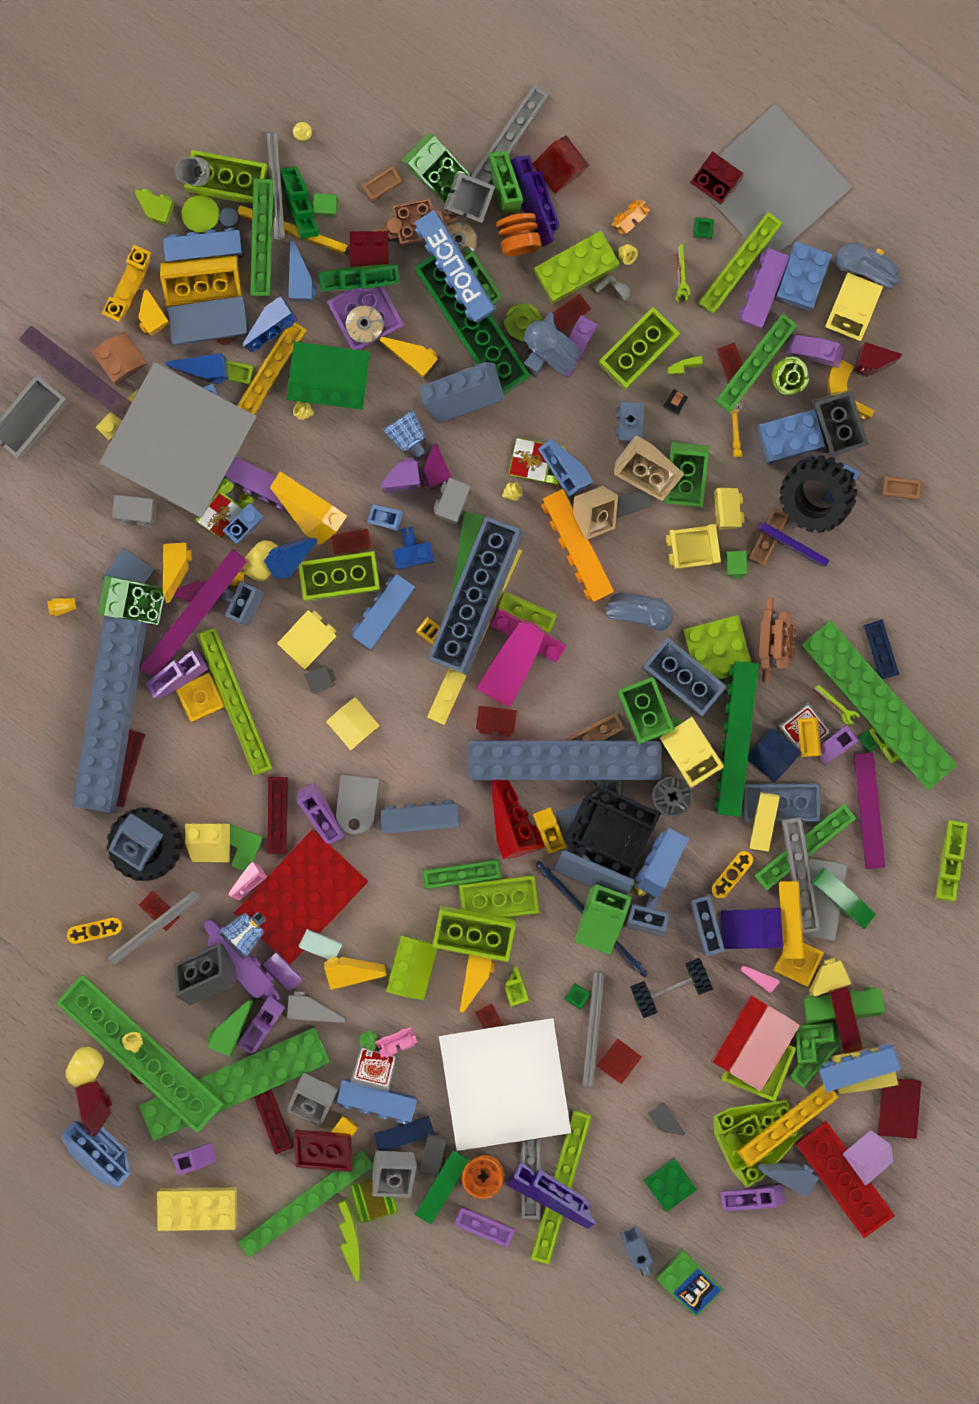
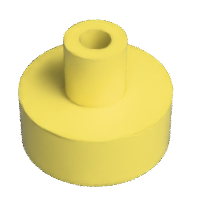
M630 244L621 246L618 249V258L625 265L632 264L638 256V250Z
M138 1032L128 1033L122 1038L124 1048L131 1050L133 1053L138 1052L139 1047L143 1044L141 1034Z

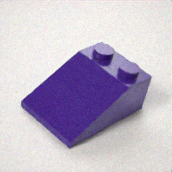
M781 908L721 910L724 949L783 947Z

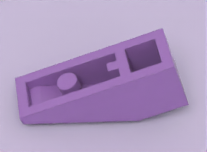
M581 315L569 336V339L580 351L578 354L579 358L576 359V365L598 325ZM567 370V374L564 376L570 378L574 370Z
M792 334L785 350L787 354L839 368L845 352L840 343L822 338Z
M315 782L299 790L297 802L325 843L331 844L343 838L344 834L324 795Z
M782 1183L764 1184L720 1192L723 1211L775 1208L785 1203Z

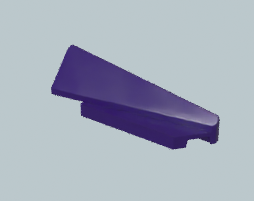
M529 155L515 157L510 162L523 197L521 206L525 213L535 214L536 221L533 223H537V229L534 232L539 234L541 245L546 246L555 241L553 235L560 225L541 170L533 171Z
M520 1162L505 1183L510 1188L587 1229L596 1223L591 1217L589 1211L590 1204L586 1198L542 1170L537 1171L535 1174L524 1163Z

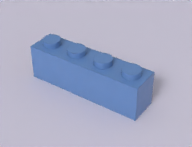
M226 228L224 232L208 230L205 232L206 234L189 232L186 234L187 236H179L178 234L168 235V238H163L165 261L174 262L236 254L237 257H242L241 233L236 228Z
M398 574L394 577L392 575L385 583L387 588L383 593L380 591L374 599L375 605L372 608H367L363 614L365 619L361 624L357 623L351 631L354 633L352 637L371 651L416 589L415 586Z
M889 1043L880 1045L878 1050L872 1052L871 1049H866L859 1052L860 1055L853 1057L852 1054L841 1058L842 1061L834 1063V1060L823 1063V1067L819 1069L826 1092L900 1070L902 1064L895 1044L891 1046Z
M343 1078L336 1103H340L342 1108L351 1109V1107L359 1108L358 1111L364 1114L374 1112L377 1113V1117L383 1119L392 1117L396 1118L398 1123L407 1124V1122L412 1121L417 1097L391 1090L386 1092L351 1083V1080Z

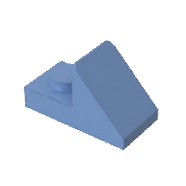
M372 504L367 523L396 532L403 512Z

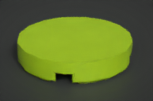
M196 195L184 203L182 220L190 231L205 234L206 231L213 230L219 222L220 211L212 198L205 195Z
M516 304L506 313L504 326L512 339L526 342L524 336L527 327L535 321H542L539 311L530 304Z

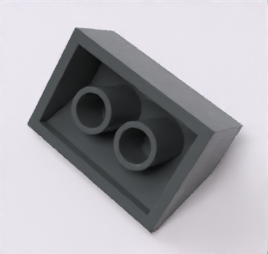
M852 390L831 393L811 400L827 452L831 457L869 445Z
M218 943L174 964L176 997L188 1005L195 1004L237 985L235 966L222 943Z

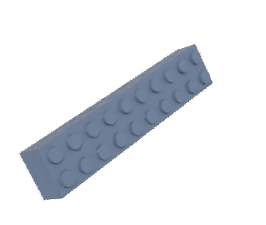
M104 616L72 805L74 807L116 813L147 623Z
M468 740V780H661V740H649L638 744L637 740Z

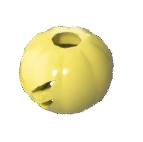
M264 540L258 542L245 556L248 562L243 568L245 574L250 579L263 582L271 575L264 560L269 555V552L278 547V545L272 541Z
M81 1047L76 1050L66 1068L68 1082L74 1087L93 1083L105 1062L102 1054L92 1047Z

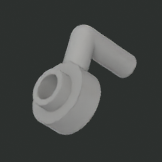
M612 275L606 276L593 286L594 291L598 293L610 284L623 302L630 298L629 293L631 290L625 283L621 284Z

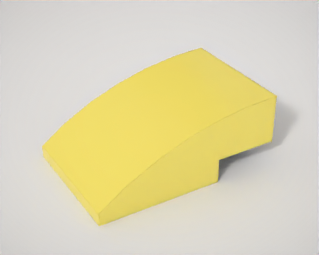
M878 1047L871 1048V1052L878 1050ZM863 1050L832 1055L831 1060H834V1063L842 1061L841 1058L852 1054L853 1057H856ZM894 1071L837 1089L838 1094L898 1085L896 1072Z

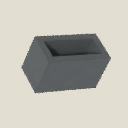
M327 666L304 674L313 694L334 686V681L337 680L333 669H328Z

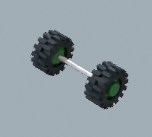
M700 957L685 963L691 978L661 991L650 994L645 981L630 986L643 1019L658 1013L652 998L687 983L693 982L698 995L713 990L708 973Z

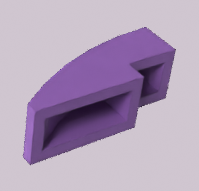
M192 650L179 662L173 660L148 681L146 685L153 698L158 699L191 682L205 672L208 667L201 654Z
M269 996L237 1045L249 1054H255L285 1007Z

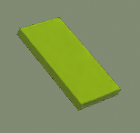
M535 875L459 885L461 908L463 910L504 918L539 913Z

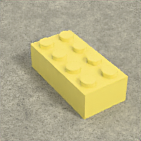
M237 1187L160 1188L157 1191V1231L235 1230L237 1227Z

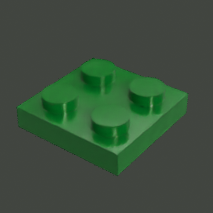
M675 1158L643 1180L666 1213L697 1191V1188Z

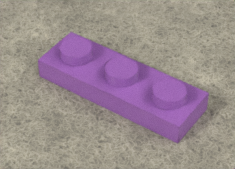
M462 1206L454 1223V1226L507 1248L515 1231V1228Z

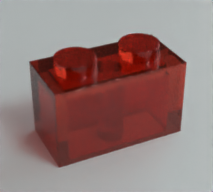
M479 706L476 729H480L479 733L491 734V731L499 732V736L510 737V733L514 734L517 710Z

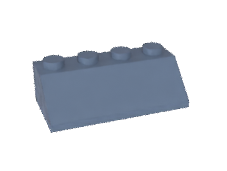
M484 362L419 386L423 404L437 423L445 422L505 400L495 363Z
M668 637L641 668L650 677H654L657 683L699 718L704 715L727 687Z
M454 800L442 801V805H435L434 802H424L422 807H416L415 803L404 804V808L396 809V805L385 806V810H381L382 834L460 827L458 803L454 804Z

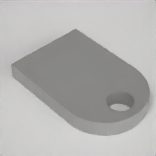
M341 775L336 818L339 826L344 831L350 834H360L372 826L375 818L379 779ZM357 819L360 822V827L357 830H352L349 827L350 820Z

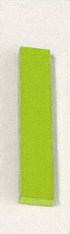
M767 212L698 304L714 315L783 222Z

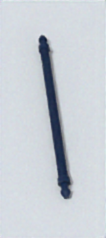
M538 861L536 867L543 872L542 875L546 878L548 877V880L565 895L566 899L580 913H583L584 905L565 888L566 886L561 881H558L559 879L552 874L549 867L546 868L542 862ZM616 939L614 948L618 950L621 956L625 957L624 959L630 963L635 971L637 970L641 976L646 977L648 975L646 969H643L641 967L642 964L634 959Z

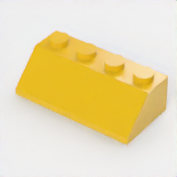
M237 254L165 262L160 265V277L167 308L242 296Z

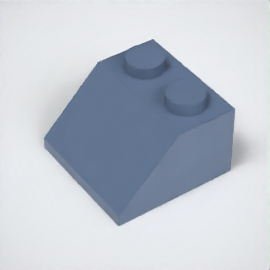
M130 814L119 827L108 850L141 871L157 848L163 834Z

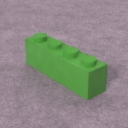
M868 987L864 991L859 992L856 989L849 990L856 1018L881 1016L884 1014L881 989ZM830 992L826 993V996L817 995L814 997L810 994L807 995V998H804L803 1007L806 1024L836 1021Z

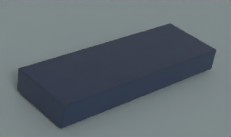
M883 620L863 625L878 675L882 679L899 675Z
M427 1116L407 1124L374 1133V1137L379 1151H387L427 1138L428 1134L435 1135L430 1117Z

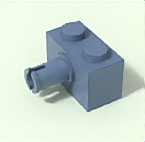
M621 402L620 407H616V418H619V426L615 427V437H618V443H630L636 435L642 438L644 403Z
M241 581L236 592L226 589L224 591L226 595L222 594L219 598L230 603L225 614L226 617L240 624L250 626L265 591Z
M648 894L646 907L632 904L626 928L664 937L670 914L657 911L661 895L659 894L657 898L655 897L652 900L653 896Z

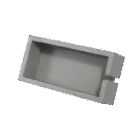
M36 375L1 416L0 445L21 461L69 404V401Z

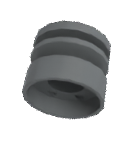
M675 776L664 777L652 787L651 803L655 810L662 815L670 817L680 816L687 812L692 804V789L682 778ZM675 791L677 799L670 802V797L667 795Z

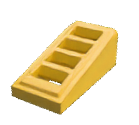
M427 616L416 632L433 645L438 632L432 639L429 636L435 628L439 632L440 626ZM430 623L432 627L424 634L423 631Z

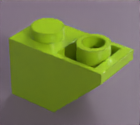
M144 188L141 191L136 189L135 194L149 221L168 226L174 208V203L170 200L171 197L164 194L156 196L152 194V191Z

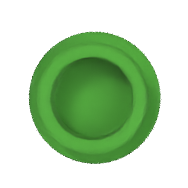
M373 1030L367 1031L359 1036V1043L361 1047L374 1051L378 1036L376 1033L374 1034Z

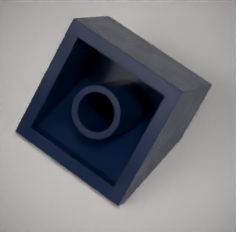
M769 728L749 752L748 761L773 782H776L793 764L801 752L773 728Z

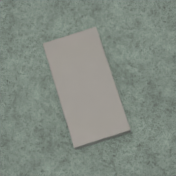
M808 858L812 882L822 868H826L844 884L847 864ZM813 885L821 931L803 935L835 940L840 910L823 895V892Z

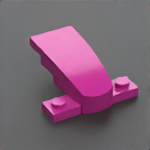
M499 608L490 626L509 637L498 651L476 689L510 708L532 666L537 652L557 663L566 644L546 634L535 622L519 619Z

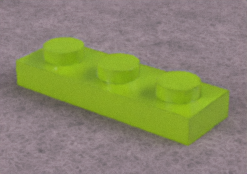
M508 592L504 593L497 609L501 608L519 619L535 622L548 633H550L558 615Z

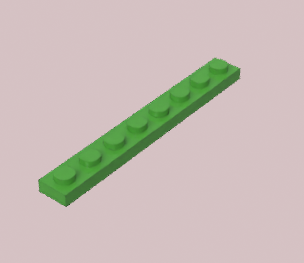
M362 1149L352 1157L353 1170L351 1172H331L240 1239L238 1243L250 1258L372 1168L373 1163Z

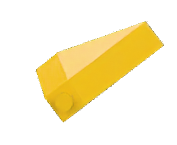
M281 471L270 486L272 492L281 504L284 505L293 520L296 521L301 531L309 538H316L318 540L316 543L319 545L335 534L347 517L343 512Z

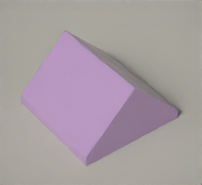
M871 1130L843 1153L865 1185L870 1183L894 1162L891 1144Z

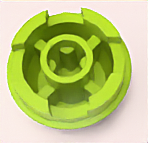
M788 357L777 362L771 372L774 387L784 395H793L799 391L801 392L809 381L806 365L796 357Z

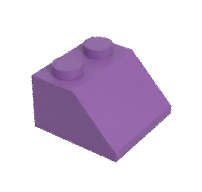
M413 458L402 459V463H398L382 482V491L391 492L421 488L418 462L413 461Z

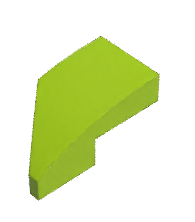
M702 356L688 358L667 368L668 374L683 375L684 368L701 367L703 364Z
M518 966L514 967L505 987L511 1008L530 1002Z

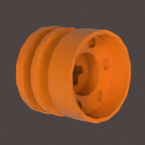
M514 214L496 222L497 229H500L498 235L500 237H508L500 242L503 256L523 255L539 250L542 247L539 234L530 233L537 229V223H533L536 221L535 214Z
M482 1154L474 1157L466 1165L462 1174L465 1190L475 1198L486 1199L492 1197L499 1191L504 1182L505 1172L503 1165L497 1158L491 1155ZM482 1171H485V1174H489L486 1180L479 1176Z

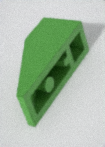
M507 151L490 153L488 158L500 213L503 215L519 212L523 197Z
M468 246L461 250L462 254L494 304L502 298V295L475 253Z

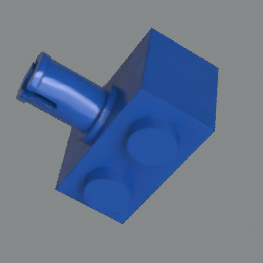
M408 527L409 535L406 528L401 529L405 546H403L404 548L392 550L397 571L434 562L430 542L416 543L413 527Z

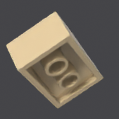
M637 435L615 461L614 475L660 501L666 498L684 474L655 446Z

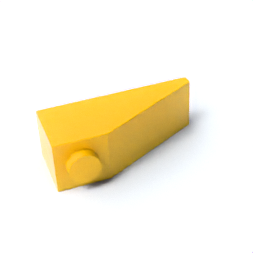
M386 337L379 339L383 346L423 379L439 362L438 354L430 347L426 349L424 346Z
M186 542L163 544V594L166 603H170L189 569V561H192V551L188 550Z
M469 954L460 1012L466 1010L489 978V973L494 972L495 962H492L491 958Z
M333 957L324 962L330 990L387 976L385 964L346 957Z

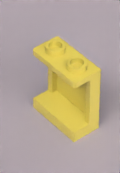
M716 524L670 530L669 535H666L667 546H671L672 554H669V563L674 566V569L718 564L721 562Z
M308 610L277 643L305 670L337 638L335 635L336 630L329 623L325 626L321 622L322 617L315 610L312 613Z

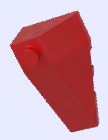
M492 780L491 789L496 840L502 859L517 858L543 849L544 845L536 825H532L529 821L527 810H523L518 803L519 797L508 780Z

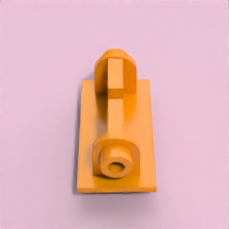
M635 200L629 204L628 210L614 218L611 226L618 228L617 232L621 236L623 234L626 235L635 227L631 220L634 218L639 223L648 215L650 209L644 205L645 201Z

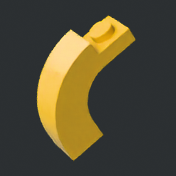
M841 360L839 368L831 367L827 381L828 394L848 390V378L854 368L852 364ZM855 401L860 419L864 421L865 419L869 420L874 410Z

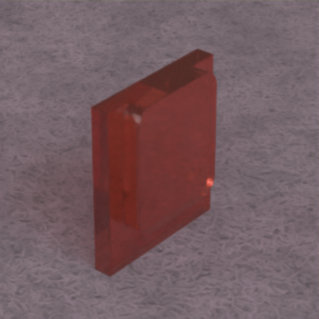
M617 1038L597 1064V1067L622 1085L642 1056Z

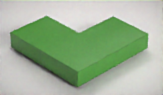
M230 824V845L238 848L231 866L245 871L254 862L263 837Z
M833 1022L799 1026L795 1033L798 1064L818 1063L816 1044L835 1042Z

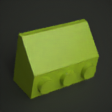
M401 935L386 992L424 1000L438 948H433L432 942Z

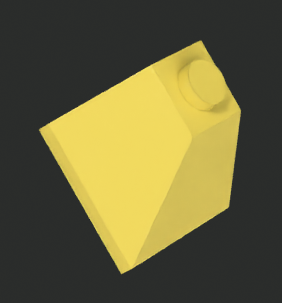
M835 957L824 960L825 964L820 965L809 988L811 995L815 997L851 984L841 960H835Z

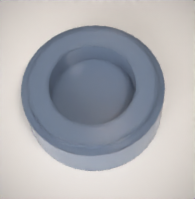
M228 207L220 212L219 219L223 226L232 228L237 225L239 215L235 209Z

